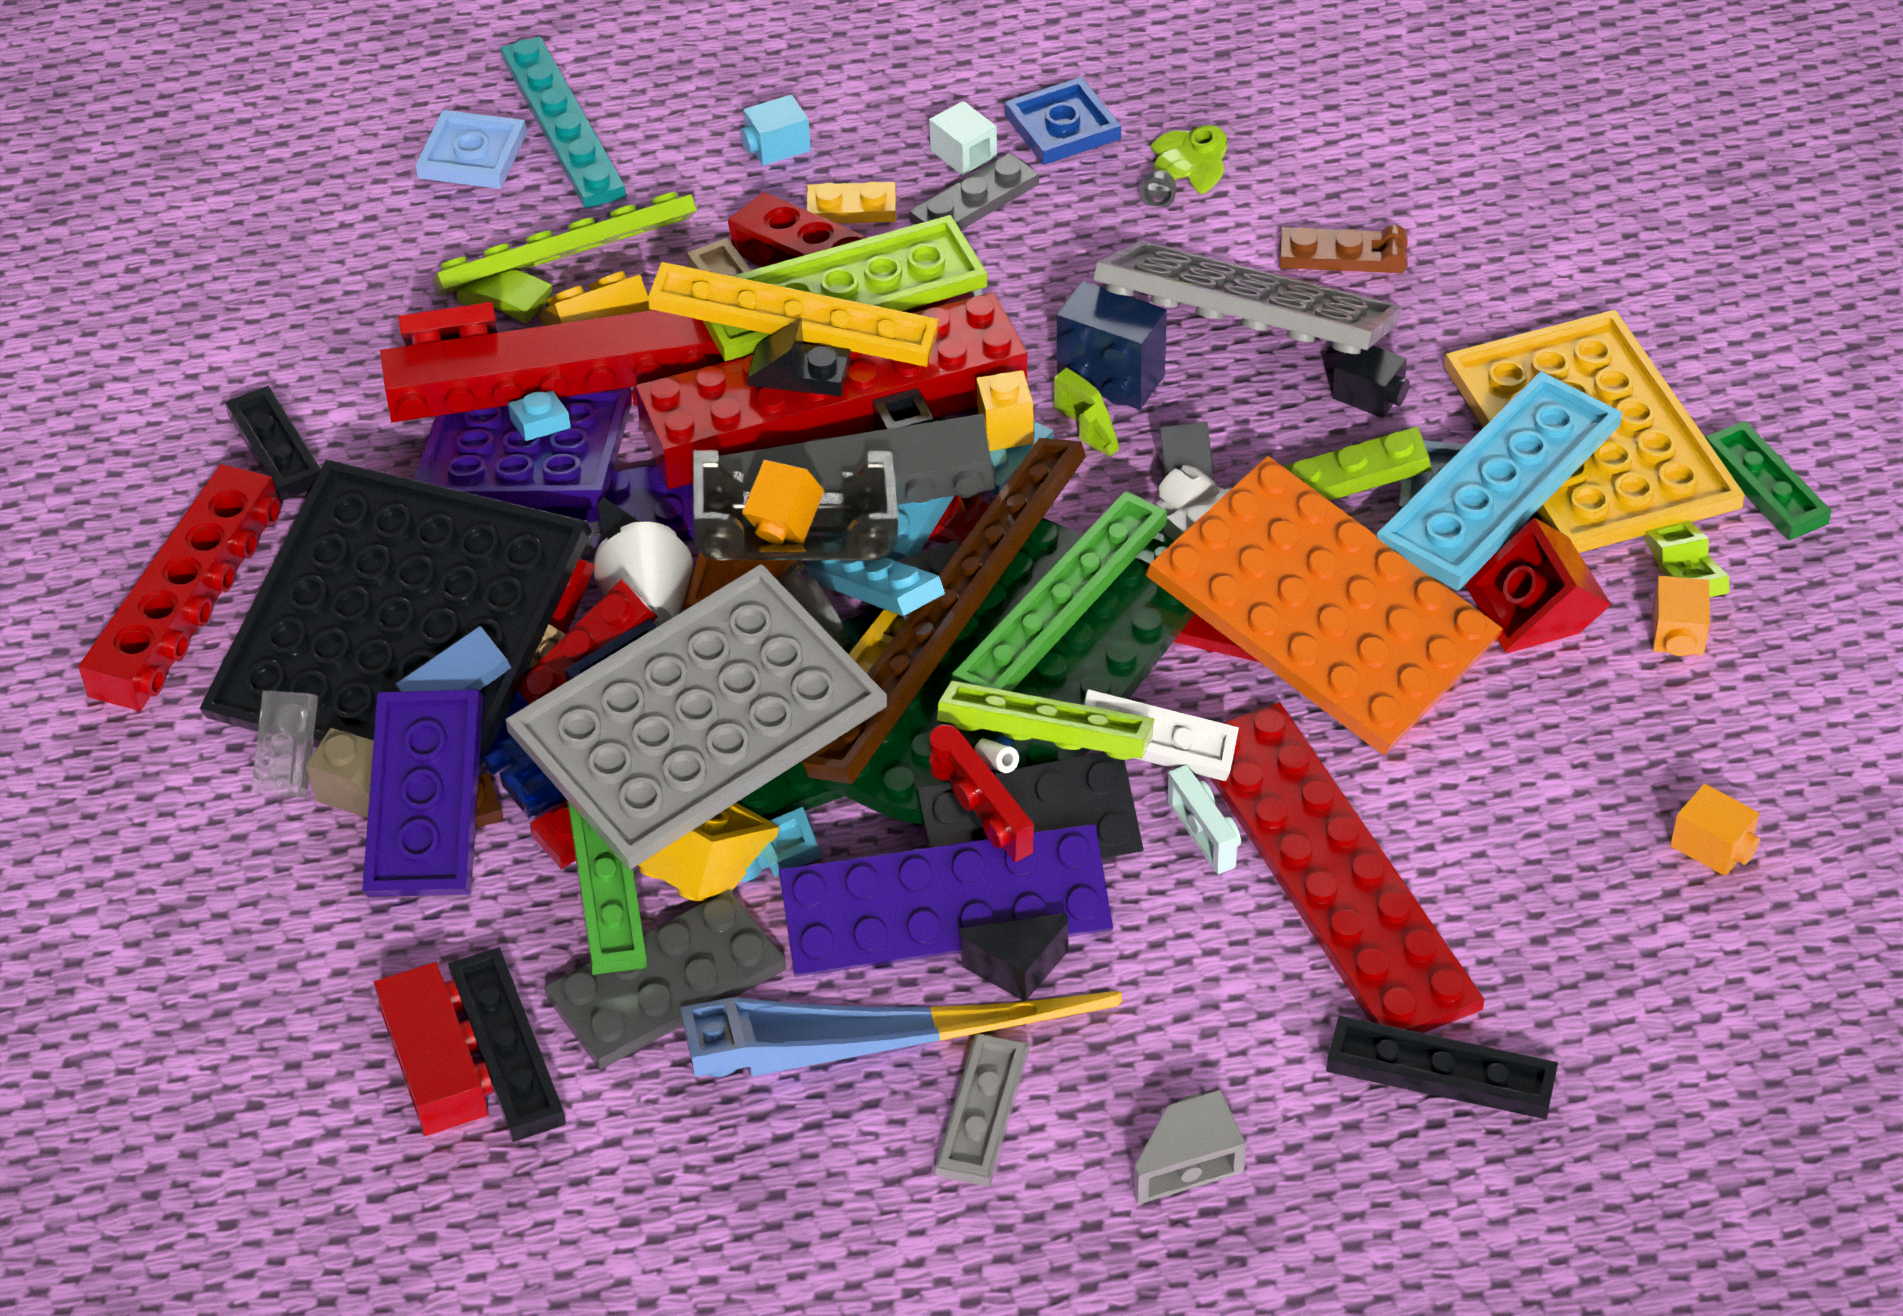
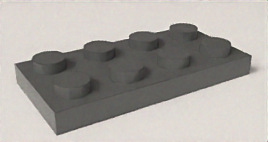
M727 890L643 934L647 957L646 968L592 975L591 963H588L546 985L544 990L547 1000L599 1070L681 1027L683 1024L680 1007L736 997L786 970V963L782 954L732 892Z

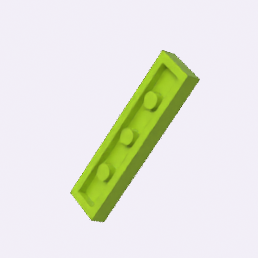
M957 681L950 682L939 700L937 715L938 721L952 723L961 730L975 731L986 729L1002 732L1006 737L1014 740H1028L1031 738L1054 742L1056 746L1062 749L1078 750L1087 748L1098 750L1120 760L1132 759L1134 757L1143 758L1153 737L1155 718Z

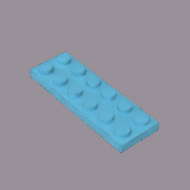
M1541 371L1377 533V538L1425 574L1459 591L1620 426L1622 412Z

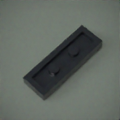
M266 386L225 402L229 418L264 475L272 476L275 491L280 501L311 490L321 468L270 387Z

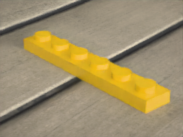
M661 262L648 296L649 309L772 335L796 319L801 318L803 341L850 349L853 352L925 367L928 365L939 325V319L665 262Z

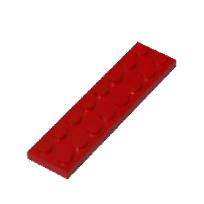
M1279 702L1223 722L1227 725L1239 727L1231 771L1226 781L1210 779L1368 1020L1377 1024L1426 1033L1483 1010L1485 999L1282 704Z

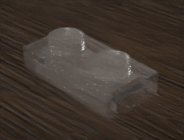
M263 690L251 793L307 798L309 776L306 764L312 757L318 704L317 695Z

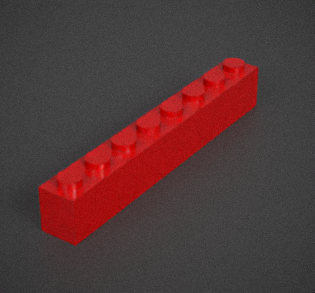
M656 310L380 350L391 423L508 406V403L523 399L526 395L534 392L546 393L553 391L558 398L630 388L635 387V385L725 362L702 320Z

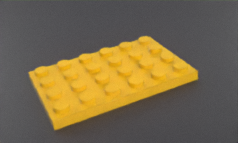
M1616 309L1446 353L1444 368L1483 428L1541 371L1622 412L1620 426L1536 511L1545 524L1567 535L1579 553L1643 536L1647 530L1687 520L1694 522L1743 507L1745 494Z

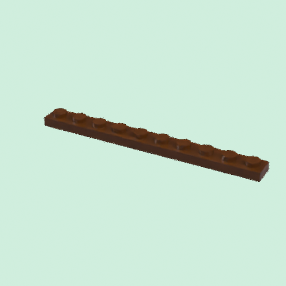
M1039 438L939 574L945 594L912 611L867 673L887 694V707L805 758L802 763L809 778L846 784L854 783L1086 458L1081 441Z

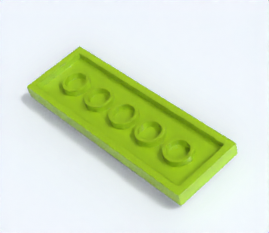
M948 215L736 274L733 277L897 311H905L987 287L988 273L953 217ZM702 320L725 362L754 354L757 345L772 336V334Z

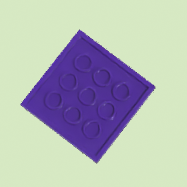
M630 388L558 398L569 413L571 429L525 441L511 421L508 406L436 416L414 480L538 510L545 507H573L575 509L597 507L602 497L606 498L614 471L632 405Z

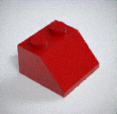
M1533 518L1491 557L1465 584L1481 613L1503 628L1497 640L1506 653L1577 635L1611 605L1570 538L1536 518Z

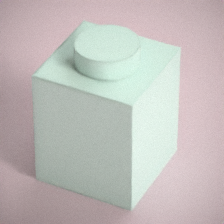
M962 101L929 119L930 150L962 176L997 158V126L966 102Z

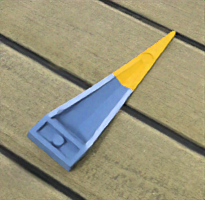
M1111 991L1023 1002L935 1007L835 1006L731 997L682 1006L680 1011L695 1077L703 1075L723 1077L732 1074L736 1069L746 1067L748 1074L752 1077L1116 1007L1122 1002V993Z

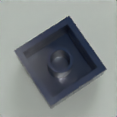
M1082 281L1057 314V375L1067 367L1091 383L1100 392L1101 396L1107 398L1111 403L1127 405L1141 410L1165 376L1167 309L1129 296L1111 293L1103 287Z

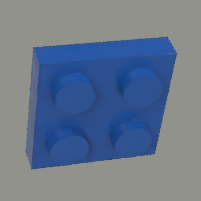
M1082 77L1004 102L1006 118L1043 165L1121 139L1120 123Z

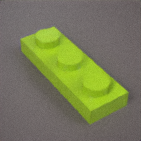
M1418 426L1283 466L1329 501L1432 471L1429 455Z

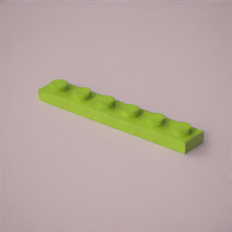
M676 191L666 193L652 199L653 206L637 210L635 204L627 205L610 212L611 219L595 223L593 217L585 218L569 224V232L553 236L551 230L531 235L526 238L527 245L510 249L509 243H505L483 251L485 258L468 262L466 256L446 261L440 265L442 271L437 272L432 281L438 296L458 291L467 284L511 270L522 271L690 219L697 212V208L692 194L678 197Z

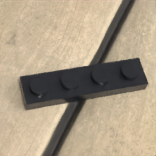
M500 947L448 963L451 979H454L464 1014L471 1024L479 1054L487 1067L493 1091L512 1141L515 1142L566 1125L562 1105Z
M1339 1015L1327 1058L1326 1072L1547 1120L1558 1062Z

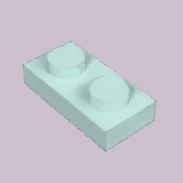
M1188 765L1169 771L1167 803L1217 875L1236 868L1237 847L1241 844V838L1235 822L1230 817H1223L1215 805V799L1208 784L1205 781L1199 782Z

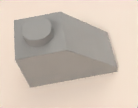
M1221 1090L1204 1095H1189L1179 1102L1167 1106L1135 1164L1134 1197L1137 1204L1244 1173L1246 1142Z

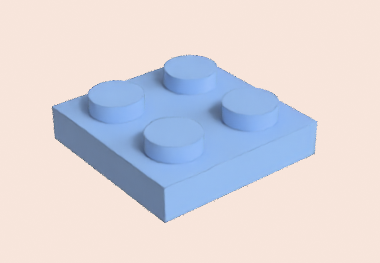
M442 110L416 163L418 178L502 189L527 135L525 120Z

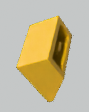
M620 271L589 284L590 292L584 293L580 285L555 294L556 296L546 299L549 307L538 312L537 315L542 324L548 326L651 311L652 309H649L648 295L641 275L626 278L624 271Z

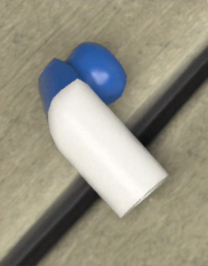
M999 736L995 741L983 738L975 746L974 750L993 772L1010 773L1019 763V750L1011 747L1014 742L1006 736Z

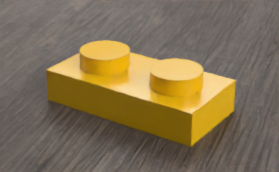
M895 182L808 184L807 211L836 224L896 222Z

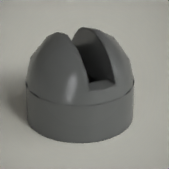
M1161 169L1152 170L1145 176L1141 184L1140 197L1142 201L1148 206H1170L1175 199L1177 189L1174 177L1168 171ZM1153 197H1159L1164 199L1160 202H1156L1153 199Z

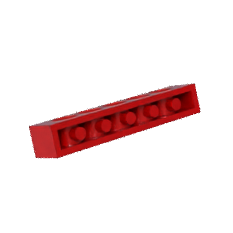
M765 192L759 194L728 219L732 245L742 258L759 267L769 266L868 238L854 230L845 228ZM971 292L902 312L914 313L972 298Z
M224 464L219 465L78 665L87 697L141 712L151 696L155 697L161 692L166 673L175 661H181L188 650L189 640L198 626L203 627L208 623L212 614L213 604L222 592H228L231 589L237 569L245 558L250 559L254 555L258 545V538L267 525L272 526L276 523L281 505L280 500L276 496L272 476Z

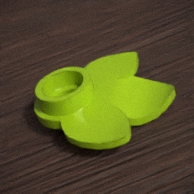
M1202 125L1191 131H1170L1158 137L1150 146L1151 150L1159 155L1154 163L1153 170L1161 169L1168 171L1175 180L1189 177L1192 187L1199 194L1210 191L1224 174L1222 159L1227 150L1228 141L1225 132L1217 126Z

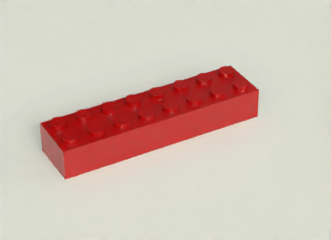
M994 292L912 313L939 319L938 333L927 367L851 351V366L841 397L747 386V377L754 355L635 385L639 424L665 485L669 490L696 482L695 460L872 432L874 431L872 400L918 388L933 418L978 407L976 378L1023 370L1027 381L1028 352ZM803 341V344H807V345L824 346V345H820V344H815V343H810V342H805V341Z

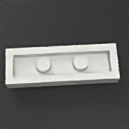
M1087 690L1083 705L1155 718L1153 737L1143 758L1135 759L1175 769L1188 765L1195 774L1222 781L1227 780L1231 771L1239 727Z

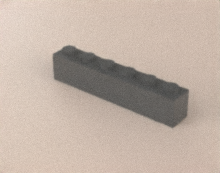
M984 414L695 460L698 507L705 529L728 532L754 528L742 512L763 460L804 468L812 474L825 490L814 518H829L836 514L861 510L874 511L886 506L911 502L924 503L931 499L955 495H974L981 491L995 489Z

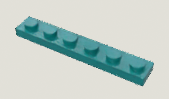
M541 37L523 39L514 44L500 47L502 60L584 209L626 197L625 185Z

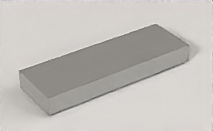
M979 1033L975 1034L936 1162L935 1176L988 1187L991 1186L1028 1058L1029 1043Z

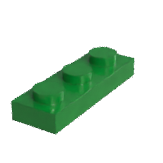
M1746 421L1705 437L1743 493L1788 541L1829 524L1832 510Z

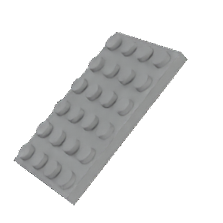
M1142 240L1098 261L1093 279L1106 283V290L1111 293L1133 296L1134 291L1151 295L1150 301L1161 306L1178 307L1179 302L1196 306L1195 313L1204 317L1223 319L1224 314L1242 318L1241 325L1267 331L1270 325L1286 329V336L1294 340L1314 342L1315 337L1333 341V349L1350 354H1360L1361 349L1368 350L1398 324L1402 310L1400 305Z
M760 564L508 717L506 725L509 734L625 867L631 870L886 708L887 694L780 582Z

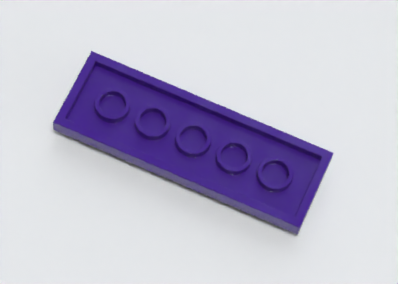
M1096 824L1035 832L1033 853L1016 863L1003 847L997 849L991 844L989 839L779 869L794 977L961 953V928L1067 913L1068 937L1107 932L1113 929Z

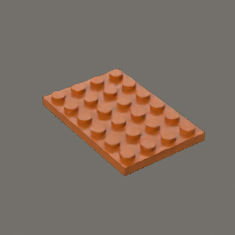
M1269 456L1264 458L1152 561L1146 574L1153 582L1383 756L1405 736L1485 653L1503 630L1502 627L1445 585L1425 574L1380 541L1377 535Z

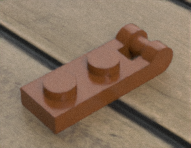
M1398 225L1388 226L1382 231L1282 227L1280 268L1403 273L1408 266V256L1405 251L1408 246V234L1405 228Z

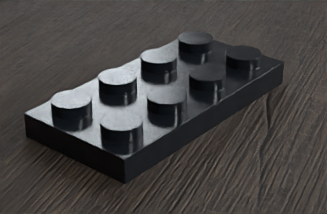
M1099 752L1018 768L1010 773H994L1034 823V833L1096 824L1102 860L1144 851L1125 760L1115 759L1108 756L1105 752ZM951 782L915 790L927 848L988 839L983 829V822L973 810L966 811L960 805L954 794Z

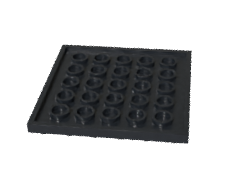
M326 459L199 709L208 719L313 747L319 746L330 728L374 741L377 692H400L396 683L481 626L505 656L511 668L479 690L484 696L479 762L480 773L592 530L588 522Z

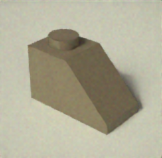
M334 728L329 729L306 764L316 802L368 818L373 740Z

